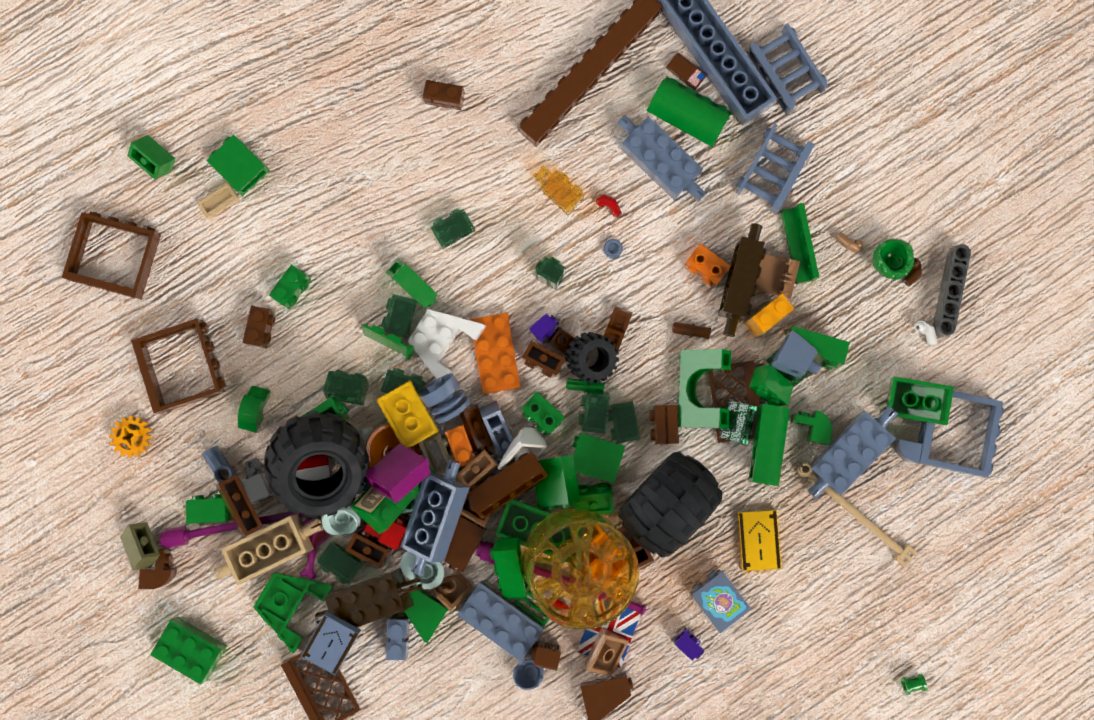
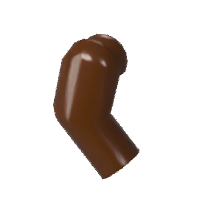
M915 257L914 267L910 270L909 275L903 279L904 284L908 287L922 275L921 262Z

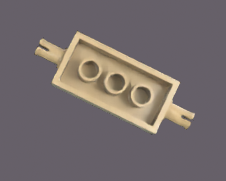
M295 514L221 549L227 563L214 568V574L222 571V573L216 575V578L220 580L232 574L236 584L240 585L313 550L314 548L309 536L323 530V525L315 527L322 522L317 518L303 526L299 515Z

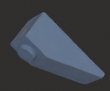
M494 401L479 408V411L502 460L513 441V437L497 401Z

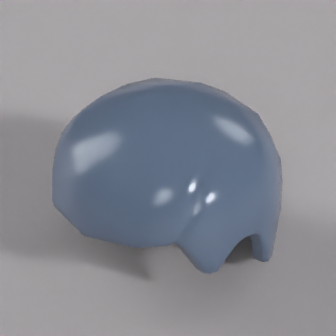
M522 660L513 670V680L516 686L523 690L535 689L544 679V669L533 666L534 660Z

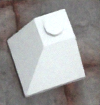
M524 427L521 429L500 461L498 469L503 470L506 465L515 463L519 460L520 456L531 451L538 458L548 446L539 431L535 428Z

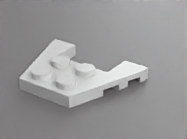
M428 309L408 342L414 346V350L437 379L449 373L455 375V372L441 364L440 360L458 332L461 330L474 340H477L486 325Z

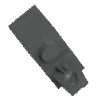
M253 458L245 462L247 476L246 480L242 481V484L250 502H262L273 497L274 494L270 490L265 476V469L258 459Z

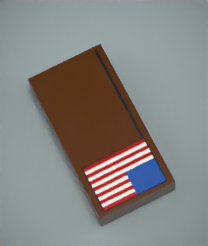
M679 52L666 66L667 70L694 91L707 77L705 72Z

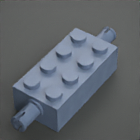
M626 115L619 119L617 124L629 134L622 142L621 150L673 200L686 190L698 202L707 194L695 183V179L701 174L703 168L649 116L637 126Z
M888 406L878 418H873L866 411L862 410L811 464V469L819 475V479L807 491L815 499L827 487H832L837 493L842 495L896 439L886 430V426L898 413Z
M449 459L444 475L430 473L422 481L400 546L416 555L413 568L411 569V572L415 571L414 574L423 575L427 561L430 563L445 561L470 488L457 482L455 479L461 465L456 460Z

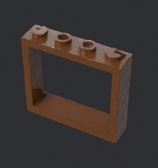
M81 212L61 278L142 300L161 235L155 232V228L144 225L143 228H140L134 222L126 221L121 223L115 217L108 216L106 219L96 212H90L89 214ZM93 223L148 237L133 289L77 274Z
M196 318L131 340L153 413L162 414L225 393L224 387H226V383L218 370L220 369V363L214 357V344L208 338L209 328L203 320ZM197 329L215 388L165 405L147 345Z

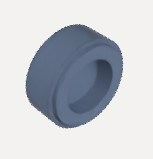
M616 239L608 240L604 245V254L610 259L618 258L623 250L621 242Z

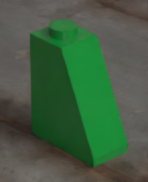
M398 259L385 272L422 307H430L435 303L438 294L401 260Z
M421 589L410 593L414 606L404 612L423 641L428 643L447 613L448 608L440 600Z

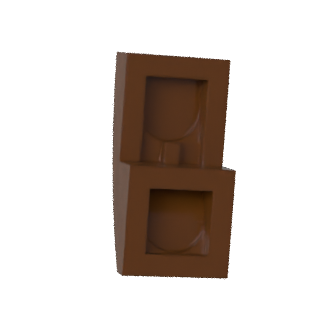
M617 306L614 307L604 336L610 338L611 342L615 343L616 347L614 349L619 350L633 312Z

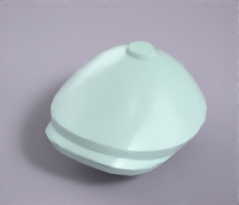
M349 506L348 508L343 507L339 509L337 514L328 517L327 514L322 515L321 522L324 530L329 534L348 535L359 528L361 517Z

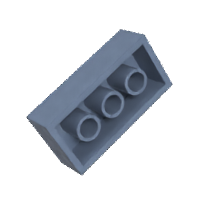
M482 580L457 614V616L519 661L523 660L544 630L542 624L515 606L507 598L504 599L503 595Z

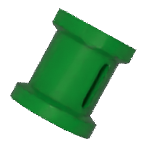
M917 674V676L911 678H901L902 687L906 695L919 690L927 691V684L923 674Z

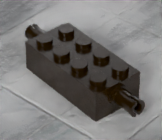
M751 223L748 238L742 236L734 249L731 267L718 312L719 317L727 318L723 332L725 336L735 337L738 322L746 318L747 315H750L752 304L749 303L751 297L755 296L757 286L754 284L756 278H759L762 267H759V264L766 254L765 242L759 241L763 228L760 224Z
M399 568L324 596L328 609L317 612L315 619L323 617L324 613L328 611L351 625L359 627L403 612L414 606L410 593L422 589V583L414 585L421 582V580L416 577L405 581L402 570Z

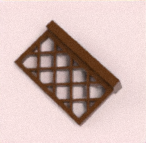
M754 360L733 363L729 372L722 370L726 373V376L720 383L713 378V371H709L713 408H717L718 401L721 403L718 408H721L723 405L732 412L729 415V419L735 414L743 420L736 429L729 425L734 430L729 438H721V429H716L718 443L754 439L758 406L760 404L759 396L749 387L755 370ZM743 366L744 375L740 380L730 374L735 367ZM728 376L738 382L731 391L722 385ZM744 377H745V384H746V385H744V384L741 382V381L744 379ZM714 382H716V383L718 384V386L716 387V389H715V386H714ZM739 384L746 388L747 393L743 399H740L733 393ZM720 386L729 392L723 402L716 397L715 393ZM730 395H733L740 401L734 410L724 404ZM746 397L748 399V404L744 402ZM741 403L749 408V413L745 418L735 412ZM749 415L751 424L748 421H746ZM744 422L751 426L752 435L744 436L738 432V429ZM735 433H738L740 435L738 437H733Z
M303 652L281 664L309 720H325L323 716L326 709L337 712L335 720H344L361 710L340 669L337 671L340 680L335 679L336 675L333 678L322 675L323 668H321L320 674L309 672L310 661L306 671L298 669L294 661L301 658ZM307 674L318 677L315 688L306 685ZM320 678L332 681L329 692L317 689ZM334 681L343 684L344 691L342 695L331 693ZM316 692L328 694L325 705L316 704L314 700ZM330 695L341 698L338 709L327 706ZM343 699L352 701L355 707L349 712L340 710Z

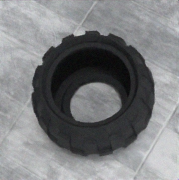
M309 411L307 415L301 417L295 415L287 420L284 427L280 426L270 440V445L266 449L264 465L269 488L278 501L296 514L301 512L305 516L317 518L318 515L327 514L328 517L337 514L339 509L343 507L348 508L355 501L356 494H360L366 484L369 456L364 440L348 421H342L338 415L329 412L319 414L318 411ZM328 455L335 458L341 465L333 475L321 480L311 481L296 477L299 465L310 456Z
M680 451L673 452L626 500L619 509L618 517L623 521L622 525L629 536L642 548L652 554L657 553L661 558L668 557L677 551L711 516L722 501L723 491L718 488L719 483L713 474L701 462L689 455L684 456Z

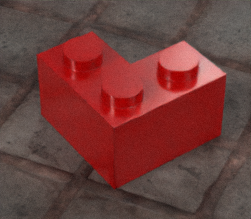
M398 516L391 526L381 534L367 523L364 532L378 538L379 542L397 550L401 546L409 521Z

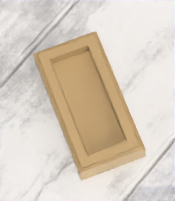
M226 183L198 201L197 205L209 220L240 198L232 186Z

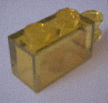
M542 165L539 172L533 174L535 179L542 184L540 186L541 191L566 215H569L583 201V190L576 184L573 186L565 173H559L555 170L552 174ZM545 175L549 177L546 181L542 179Z

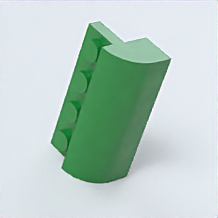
M668 76L662 80L646 110L713 147L732 114L725 106L711 101L710 98L700 95L692 88L686 87L676 79L669 78Z
M759 404L748 482L779 486L790 412L789 408Z

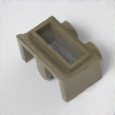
M441 433L418 443L423 456L429 461L428 465L436 473L444 474L449 459L455 460L453 453L449 454L447 449L450 445L446 436H442Z

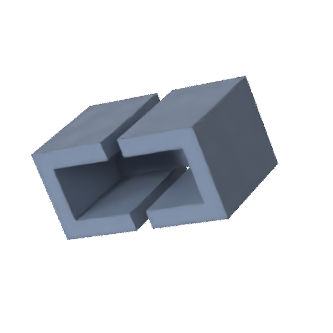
M390 616L387 619L386 638L389 639L386 642V660H406L408 658L409 639H406L409 635L410 625L408 617Z

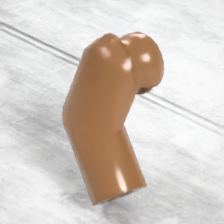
M842 232L838 233L835 237L837 242L854 253L860 252V249L863 248V243L860 240L853 242Z

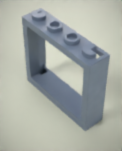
M953 391L952 398L991 406L980 468L978 470L929 459L935 424L921 422L917 443L923 445L920 462L917 464L981 478H989L993 471L992 459L997 450L995 444L996 437L1000 433L999 421L1004 413L1003 402Z

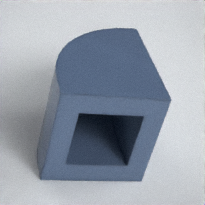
M902 439L894 440V449L901 459L911 463L920 462L923 444Z

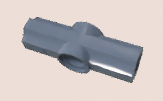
M218 445L202 454L218 482L225 480L222 477L224 469L228 470L229 477L236 475L235 468L229 464Z

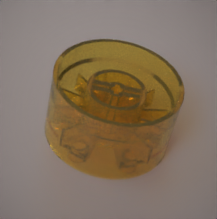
M566 509L556 512L545 518L535 527L524 548L522 566L526 583L541 611L559 625L578 630L601 627L620 616L629 606L635 595L639 581V565L635 551L628 539L609 520L596 512L585 509ZM595 524L603 526L612 532L601 546L591 542ZM568 527L571 540L557 547L549 538L558 531ZM582 527H586V534L584 536H578V530ZM617 546H621V553L614 555L613 550ZM551 549L552 555L550 557H542L545 550ZM589 552L594 553L597 558V567L592 577V569L589 566ZM569 556L570 583L564 581L561 576L562 566ZM623 560L620 577L612 575L611 563ZM535 562L552 565V577L534 582ZM545 591H553L549 598L543 597ZM603 592L607 595L603 600L592 605V599L598 597ZM561 595L571 600L569 609L559 608L552 604Z

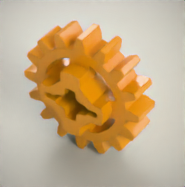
M129 416V419L122 417V422L116 421L117 427L111 428L114 434L109 435V438L114 440L110 445L116 446L114 452L121 451L120 456L127 455L128 458H133L134 455L139 457L141 452H147L146 446H152L148 441L154 438V436L149 435V432L153 430L152 428H147L149 423L142 422L143 418H135V416ZM132 424L137 425L140 429H135V426H132ZM123 444H126L131 450L125 448Z

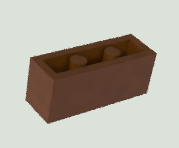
M237 474L215 484L242 537H246L263 528Z

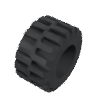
M588 332V334L581 333V337L576 336L574 338L575 342L571 341L569 344L571 347L566 351L569 354L566 357V361L569 362L567 364L568 369H571V373L576 377L590 383H600L601 380H608L607 376L611 377L614 374L612 371L617 369L616 362H619V358L616 357L619 352L617 349H614L616 347L615 343L611 342L610 338L593 332ZM596 347L598 359L593 366L588 367L586 363L587 354Z

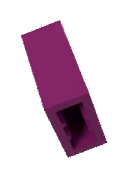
M400 443L366 472V477L372 488L394 503H398L424 480L431 471L428 466L429 461L425 456L418 455L411 447L407 448Z

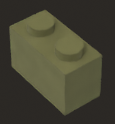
M147 522L129 524L120 536L133 571L150 568L159 558L160 554Z

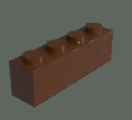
M531 451L520 456L519 460L515 463L506 465L498 474L488 477L486 482L480 486L473 487L467 494V498L477 515L484 519L548 475Z

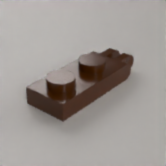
M478 404L464 409L460 413V417L473 450L478 452V455L484 450L491 455L492 441L481 417Z

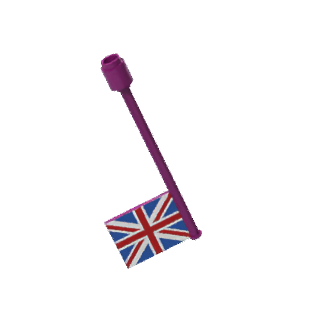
M480 541L475 556L480 557V560L495 565V560L491 559L490 554L494 543ZM524 561L526 571L596 596L577 652L588 656L602 627L629 641L617 665L618 668H621L639 617L646 612V605L633 602Z

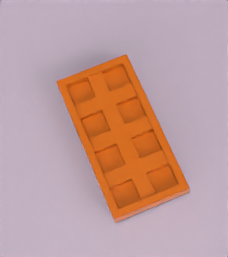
M508 313L470 319L471 321L486 325L479 338L474 340L483 395L521 388Z

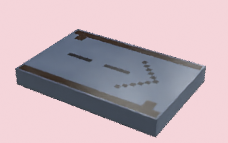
M326 611L301 657L336 675L361 629Z

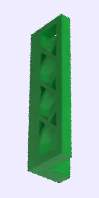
M800 203L794 208L780 211L790 259L800 261L795 280L796 284L812 282L820 278L804 203Z

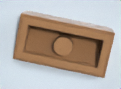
M484 450L465 466L456 477L463 485L470 487V491L498 469V464Z

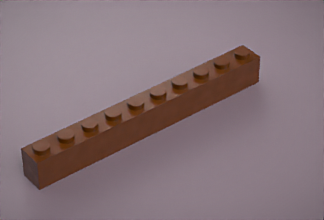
M634 0L633 6L630 9L626 8L622 12L620 20L617 23L613 22L609 26L607 34L605 36L601 35L596 40L594 48L592 50L588 49L584 53L581 62H576L571 67L569 75L567 77L563 76L558 81L556 89H551L546 94L543 103H538L533 108V113L530 117L526 116L520 122V133L536 148L661 14L662 5L658 1Z

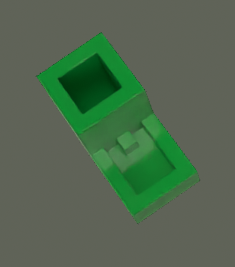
M251 386L248 394H244L238 411V428L257 433L264 419L263 409L270 397V390Z
M817 410L812 411L811 417H809L810 413L798 411V414L792 415V423L809 426L806 441L830 445L832 424L824 413Z

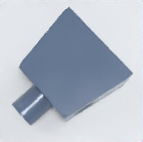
M793 330L786 335L771 363V366L775 369L796 377H801L806 371L817 375L822 367L821 364L813 360L817 350Z

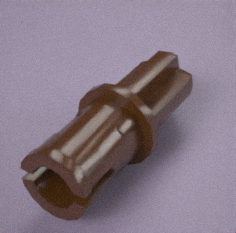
M674 322L672 332L687 335L689 338L698 337L709 340L711 328L696 326L694 323L690 325Z

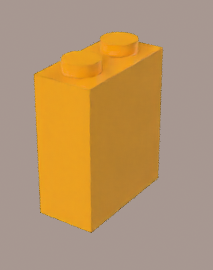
M781 294L744 324L754 337L757 338L795 308Z

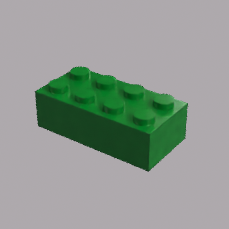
M512 499L506 504L495 536L503 539L519 538L520 545L569 563L583 525Z

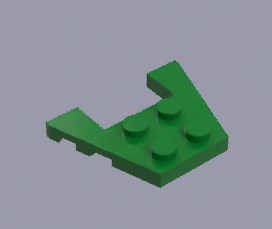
M274 572L253 608L268 626L272 627L279 639L283 640L290 652L295 653L304 636L287 627L288 623L307 592L325 602L324 596L330 594L334 585Z

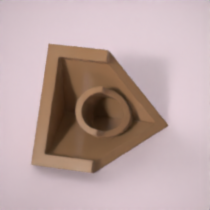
M459 573L458 575L444 577L441 584L431 590L452 611L474 586Z

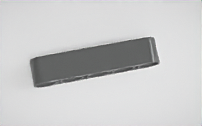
M965 244L951 248L947 254L933 322L935 333L938 337L951 335L956 330L971 256V250ZM957 250L961 252L962 258L956 255ZM953 268L958 271V277L953 275ZM949 287L954 289V295L949 293ZM946 305L951 309L950 314L945 311ZM942 323L947 326L946 333L941 329Z

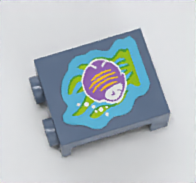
M715 569L706 576L708 579L703 583L699 581L691 587L692 591L689 594L721 634L748 613L751 608L723 571H716Z

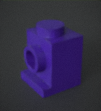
M546 313L529 328V331L543 344L545 343L543 338H550L556 332L555 328L559 322L553 315L549 317Z
M685 627L673 643L693 661L695 658H700L705 650L699 645L701 641L693 634L689 636L691 632Z

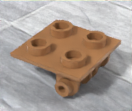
M765 254L764 259L761 260L759 265L762 269L759 278H756V291L777 296L783 294L786 298L791 299L800 261Z

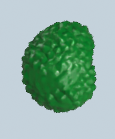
M897 238L887 239L878 244L873 254L874 269L888 279L899 280L907 276L912 267H914V250L910 243Z

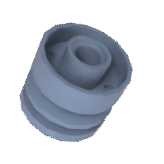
M453 373L435 379L419 394V398L426 407L434 406L430 414L435 416L434 419L438 424L456 417L471 403L470 398L465 396L466 392L464 390L456 391L460 383Z

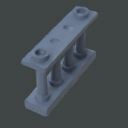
M787 23L781 31L782 36L763 47L758 46L757 42H755L747 50L748 56L777 97V101L785 114L794 109L797 99L816 88L821 94L828 87L826 77L820 74L797 38L796 30ZM787 41L793 51L774 62H769L765 57L766 53ZM797 57L803 66L787 76L779 78L775 72L776 69ZM807 72L813 82L793 94L788 93L785 88L786 84Z
M775 123L772 128L768 127L763 135L765 140L746 176H741L736 184L739 187L736 193L740 195L743 188L769 201V204L772 205L769 211L777 214L815 144L808 141L805 146H798L774 133L778 126ZM771 139L795 152L798 156L796 162H789L765 149L769 140ZM763 156L786 168L787 172H789L787 179H782L757 166L756 164L760 157ZM752 172L777 184L778 188L781 189L779 194L772 195L748 182Z

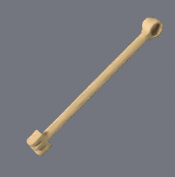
M809 462L799 463L802 466L808 467V472L806 473L802 471L801 466H796V472L799 476L807 477L814 483L819 479L818 475L811 469ZM827 487L824 492L898 554L894 559L904 568L908 566L903 561L904 558L909 562L913 560L908 553L910 552L914 556L918 554L908 544L902 548L832 487Z

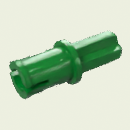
M568 378L566 381V389L584 391V394L591 392L603 395L605 382L590 383L573 378Z

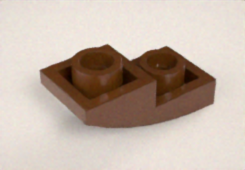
M557 327L556 332L550 337L548 343L568 357L569 354L566 351L571 347L569 345L570 342H575V339L561 327Z

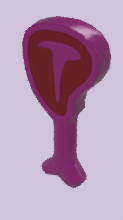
M309 520V521L305 522L304 525H306V524H308V523H310V522H312V521H314V520ZM324 528L322 531L309 536L314 549L308 552L306 567L299 572L301 576H307L310 580L316 577L313 567L320 544L330 536Z

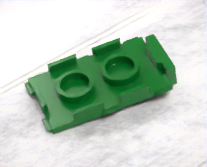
M367 323L362 324L364 336L406 356V361L411 359L414 354L413 345H405L401 338L392 333L390 336H387L384 333L385 330L376 325H373L371 328Z

